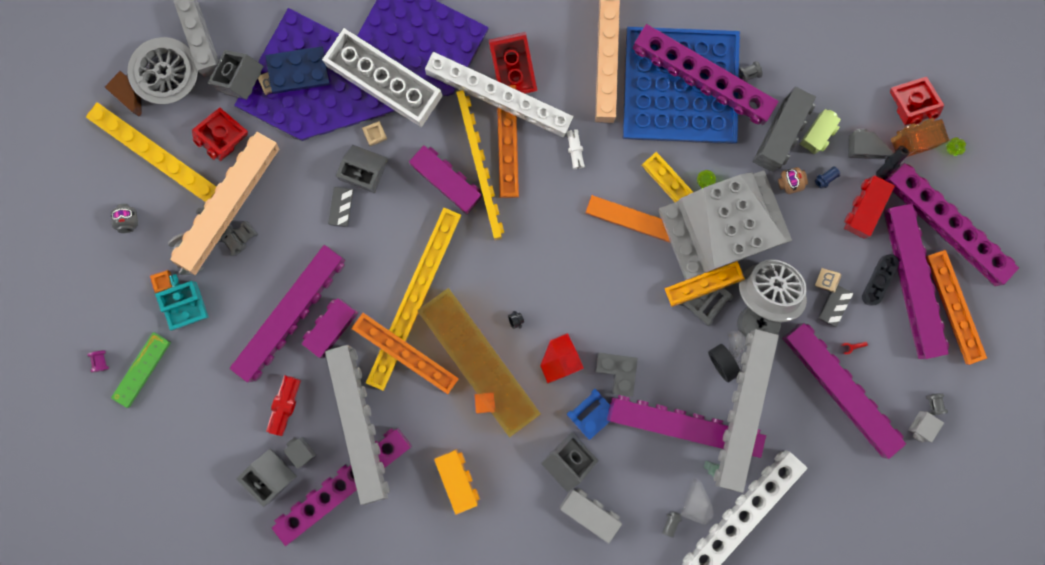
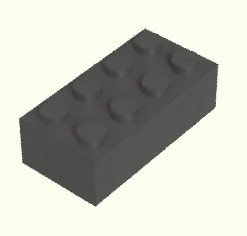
M796 86L785 96L752 161L753 163L771 172L777 168L780 169L782 165L787 163L790 158L788 152L791 148L795 147L799 140L796 137L797 134L807 124L805 118L808 114L812 113L816 106L813 103L816 96Z

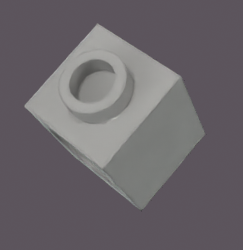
M920 411L908 431L914 434L912 437L917 441L932 443L944 422L929 412Z

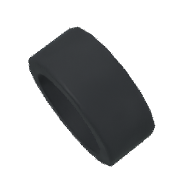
M719 344L708 351L714 367L726 382L729 383L737 378L740 368L730 351L723 344Z

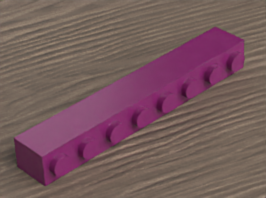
M913 203L884 210L893 254L899 260L897 271L918 359L948 355L949 343L944 336V323L939 315L940 306L934 295L935 286L931 282V269L925 257L926 248L922 245L921 241L922 231L917 224V211L913 207Z
M323 245L229 369L247 383L256 382L263 374L261 370L265 365H270L274 360V353L284 347L287 336L289 334L292 335L297 330V323L300 319H305L309 314L310 310L308 309L310 306L319 301L322 296L320 293L323 289H327L332 284L333 276L342 271L345 266L343 264L345 259L326 245Z
M798 324L782 338L879 455L882 458L890 459L906 445L903 440L904 436L897 429H893L890 425V419L885 414H881L877 410L878 405L872 399L866 397L863 387L855 384L852 380V374L839 365L840 360L834 354L828 352L825 342L817 339L814 335V329L809 324Z
M618 395V398L612 397L607 418L610 422L724 449L723 435L729 426L724 425L723 420L712 418L711 421L704 420L705 416L693 413V417L687 416L686 411L675 409L674 412L667 411L666 406L656 404L654 408L648 406L649 402L637 399V403L629 401L630 397ZM760 429L757 430L752 456L762 458L766 435L760 434Z

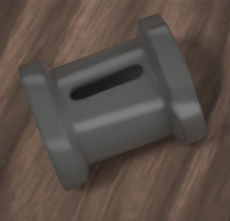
M758 61L745 68L739 67V78L745 82L756 77L761 78L763 75Z
M944 393L926 395V399L929 400L930 414L940 415L948 413L943 402Z

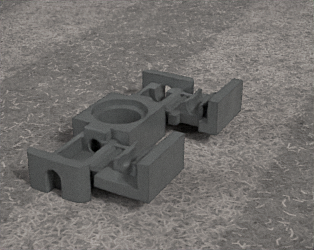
M198 208L196 214L201 215L205 208ZM244 221L241 224L242 227L238 230H234L229 224L219 239V242H224L232 252L230 256H237L246 248V244L243 243H247L252 237L258 235L249 222Z

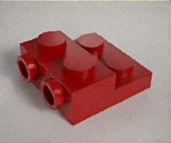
M927 76L892 87L890 90V94L898 106L897 113L905 126L909 124L917 126L922 120L927 118L931 121L935 120L940 116L945 106Z
M221 107L192 129L193 142L198 147L203 146L207 149L206 152L213 160L217 158L220 162L232 153L234 146L248 135V131Z

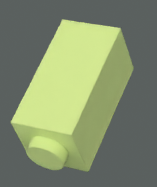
M824 109L818 115L800 142V145L813 154L818 153L820 150L823 152L829 144V141H827L831 135L834 136L839 130L838 124L841 119L837 117L835 112Z

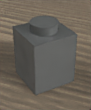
M294 437L286 444L287 448L283 450L297 469L303 467L317 455L303 437L298 439Z

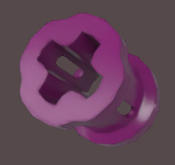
M105 350L87 354L91 360V373L109 369V366H106Z

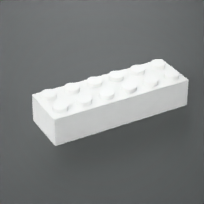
M345 28L322 59L328 68L421 128L442 98L440 89Z

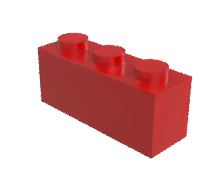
M875 175L865 179L860 187L862 189L860 196H857L853 201L852 206L854 208L852 212H849L844 220L846 223L844 229L863 239L871 237L895 185Z

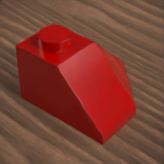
M568 333L550 340L540 365L547 383L584 369Z

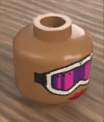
M799 167L782 171L781 178L778 179L780 190L784 189L787 194L803 191L805 185H808L805 170L801 171Z

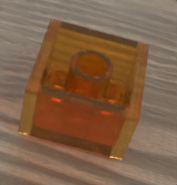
M934 118L925 120L919 125H908L904 129L897 131V135L891 138L895 151L899 146H904L909 150L910 154L907 157L935 149L950 141L943 120L934 121Z

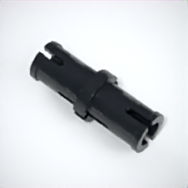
M899 146L893 155L886 158L884 165L877 170L876 176L886 180L910 154L909 150L904 146Z

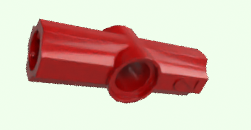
M284 375L279 393L275 396L271 406L272 414L266 429L270 434L283 436L288 419L293 414L296 406L295 398L301 383L300 379Z

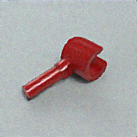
M867 342L841 344V346H849V351L843 352V354H850L857 348L868 346Z

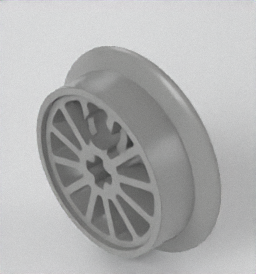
M167 37L154 38L141 44L133 52L128 63L127 72L133 90L144 100L155 104H170L185 97L194 87L198 75L190 49L184 43ZM162 54H167L166 62L163 61ZM173 55H177L178 57L171 64ZM156 56H158L159 63L157 64L152 61V59ZM184 60V65L177 67ZM151 63L154 69L146 68L147 64ZM186 71V73H185L184 75L177 74V73ZM155 76L156 81L153 84H148L151 80L150 78ZM175 78L183 79L182 83H178ZM172 82H174L178 86L174 90L171 84ZM166 84L168 85V88H169V91H168V92H165Z
M765 260L749 267L743 272L745 280L739 282L740 294L746 305L757 315L771 321L787 322L798 318L805 310L807 303L806 283L799 271L790 264L779 260Z

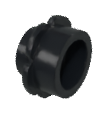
M513 311L512 314L508 315L511 327L513 329H521V324L524 323L522 314Z

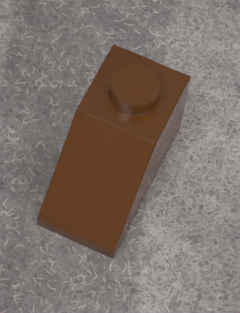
M119 71L105 88L131 112L140 116L142 114L141 97L131 87L128 74L125 75Z

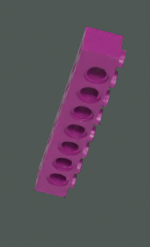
M648 24L644 26L634 43L633 49L637 55L651 59L654 65L668 69L671 75L683 78L688 85H695L705 95H712L717 98L719 103L731 106L736 113L748 116L757 125H764L768 121L779 102ZM650 45H657L659 50H652ZM667 54L674 55L675 60H669ZM683 64L691 65L692 69L686 70ZM700 73H705L708 79L703 80L700 77ZM716 83H722L725 89L717 88ZM733 92L739 93L741 99L734 98ZM749 102L756 103L757 109L751 108Z
M903 163L887 177L885 181L895 185L892 192L906 205L913 203L917 215L994 286L1005 285L1019 269L1011 257L1006 256L1000 251L1001 248L997 244L987 239L983 231L975 228L969 218L962 216L958 212V208L948 203L944 199L943 194L934 190L928 180L920 177L911 165ZM907 180L911 182V184H912V187H911V188H909V187L907 186V184H906V181H907ZM921 193L925 195V201L921 199ZM935 206L939 208V214L935 212ZM950 219L953 221L954 227H951V226H950V224H949V220H950ZM964 232L968 235V240L964 239ZM978 246L982 248V253H979ZM993 259L996 261V267L992 264Z
M391 428L383 434L384 439L382 441H375L379 445L380 454L378 456L384 468L412 447L399 428L396 430ZM385 443L392 445V453L384 452L383 446ZM345 464L336 471L338 475L335 478L329 477L321 483L323 487L320 490H312L306 495V501L302 504L298 501L290 508L292 512L287 516L283 513L274 520L276 524L271 528L285 547L357 490L351 465L347 467ZM338 480H343L346 483L345 490L338 488ZM323 492H327L330 495L329 502H325L322 499ZM307 505H312L314 507V514H310L307 512ZM292 517H296L299 520L298 526H294L291 523Z

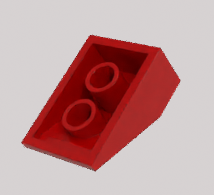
M526 32L489 39L497 81L507 86L516 85V90L524 94L537 91Z

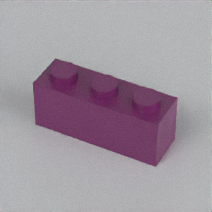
M340 298L333 299L328 304V311L324 315L321 314L315 321L316 326L313 330H308L303 336L304 341L302 345L319 358L326 356L325 351L333 347L359 314Z

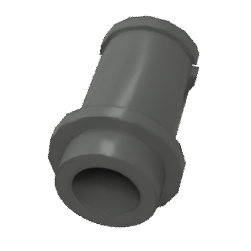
M670 511V514H667L668 519L662 533L673 538L679 522H682V515L675 511Z

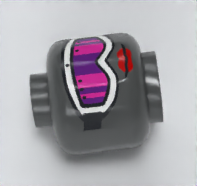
M128 204L117 205L111 211L112 228L119 233L133 232L138 226L136 209Z

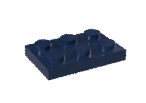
M323 46L265 55L273 94L330 85L327 66L322 60L325 56Z

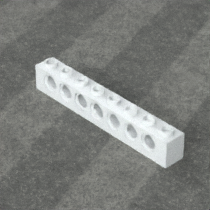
M435 52L432 53L425 68L426 75L461 91L464 90L467 94L563 138L572 121V115Z
M786 450L779 452L774 458L775 462L762 471V476L759 480H754L748 487L749 491L745 495L739 496L735 501L736 505L723 514L721 522L714 524L709 530L710 534L698 541L696 544L697 548L693 553L689 552L684 557L682 565H721L808 468L791 452ZM784 467L786 473L783 477H779L778 471ZM771 481L773 488L770 491H766L765 485ZM755 496H759V504L753 506L752 499ZM741 511L747 512V516L744 520L739 519V513ZM729 525H733V533L726 534V528ZM715 540H720V547L717 549H713V542ZM701 555H708V560L705 563H699Z

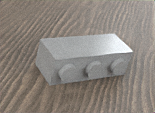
M571 489L560 505V510L607 543H610L622 525L619 520L620 516L612 510L608 513L603 509L604 505L598 500L594 499L591 501L588 499V494L582 489Z

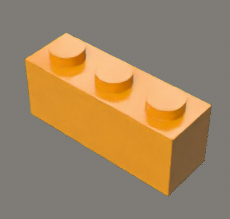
M455 449L436 457L434 461L455 515L478 506L477 500H480L477 489H473L470 482L473 479L470 471H466L463 464L466 461L463 453H459Z

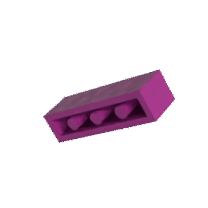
M423 145L409 161L410 166L464 213L468 214L481 200V190L474 184L469 185L465 181L467 178L461 172H454L451 169L453 166L446 159L443 161L437 157L438 153L432 147L427 148Z

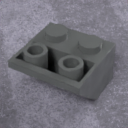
M352 145L342 158L336 177L340 181L375 193L389 158Z
M269 449L236 479L265 507L297 475Z

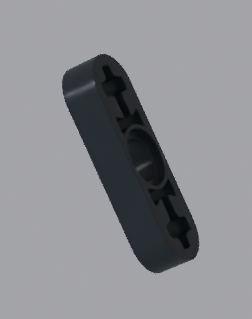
M888 254L879 259L862 294V300L866 305L873 306L882 301L899 266V260L895 255ZM890 259V263L893 265L887 267L886 271H880V269L884 270L887 266L885 260ZM878 275L884 276L885 283L883 285L876 283ZM874 293L876 300L870 301L868 294Z

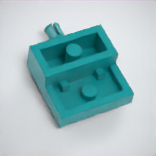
M177 274L169 276L172 288L155 294L160 310L165 314L170 331L209 318L198 284L195 281L180 284Z

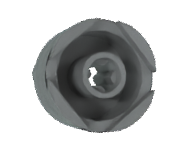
M746 307L738 316L737 326L742 336L746 339L747 334L755 329L777 335L781 328V322L765 319L757 315L749 307ZM756 320H760L762 326H759V324L756 323Z

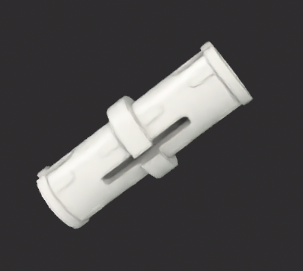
M572 130L567 131L566 134L570 147L568 152L571 153L573 169L575 170L578 167L579 169L584 168L583 146H580L578 130H574V132Z

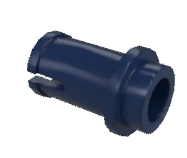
M833 166L824 174H819L816 177L817 179H815V183L821 189L827 188L830 182L841 176V173Z

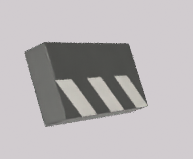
M333 188L329 225L348 227L353 189Z
M838 285L835 293L830 292L817 319L837 327L853 293Z

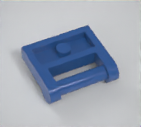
M596 389L592 390V394L573 411L570 410L566 413L589 440L610 422L607 420L610 405ZM598 400L600 404L580 421L577 417L593 402Z

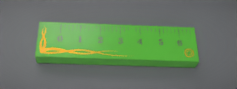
M153 332L111 398L124 407L130 408L171 342Z

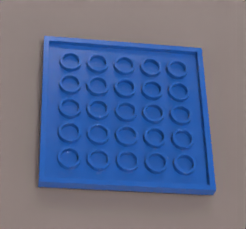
M627 26L623 139L736 144L738 113L733 110L734 108L729 105H722L712 95H705L695 85L690 86L685 83L683 78L671 75L668 69L654 65L651 59L637 55L633 46L644 27ZM655 28L739 78L740 31ZM650 45L652 50H659L657 45ZM667 54L669 60H675L674 55ZM683 64L686 70L692 69L691 65ZM700 73V77L703 80L708 79L705 73ZM716 83L717 88L725 89L722 83ZM733 92L734 98L738 99V93Z

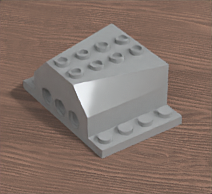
M764 170L755 174L752 172L741 174L707 186L681 198L675 203L658 209L685 280L792 241Z

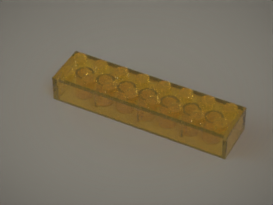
M449 288L417 310L509 438L541 415L535 404Z

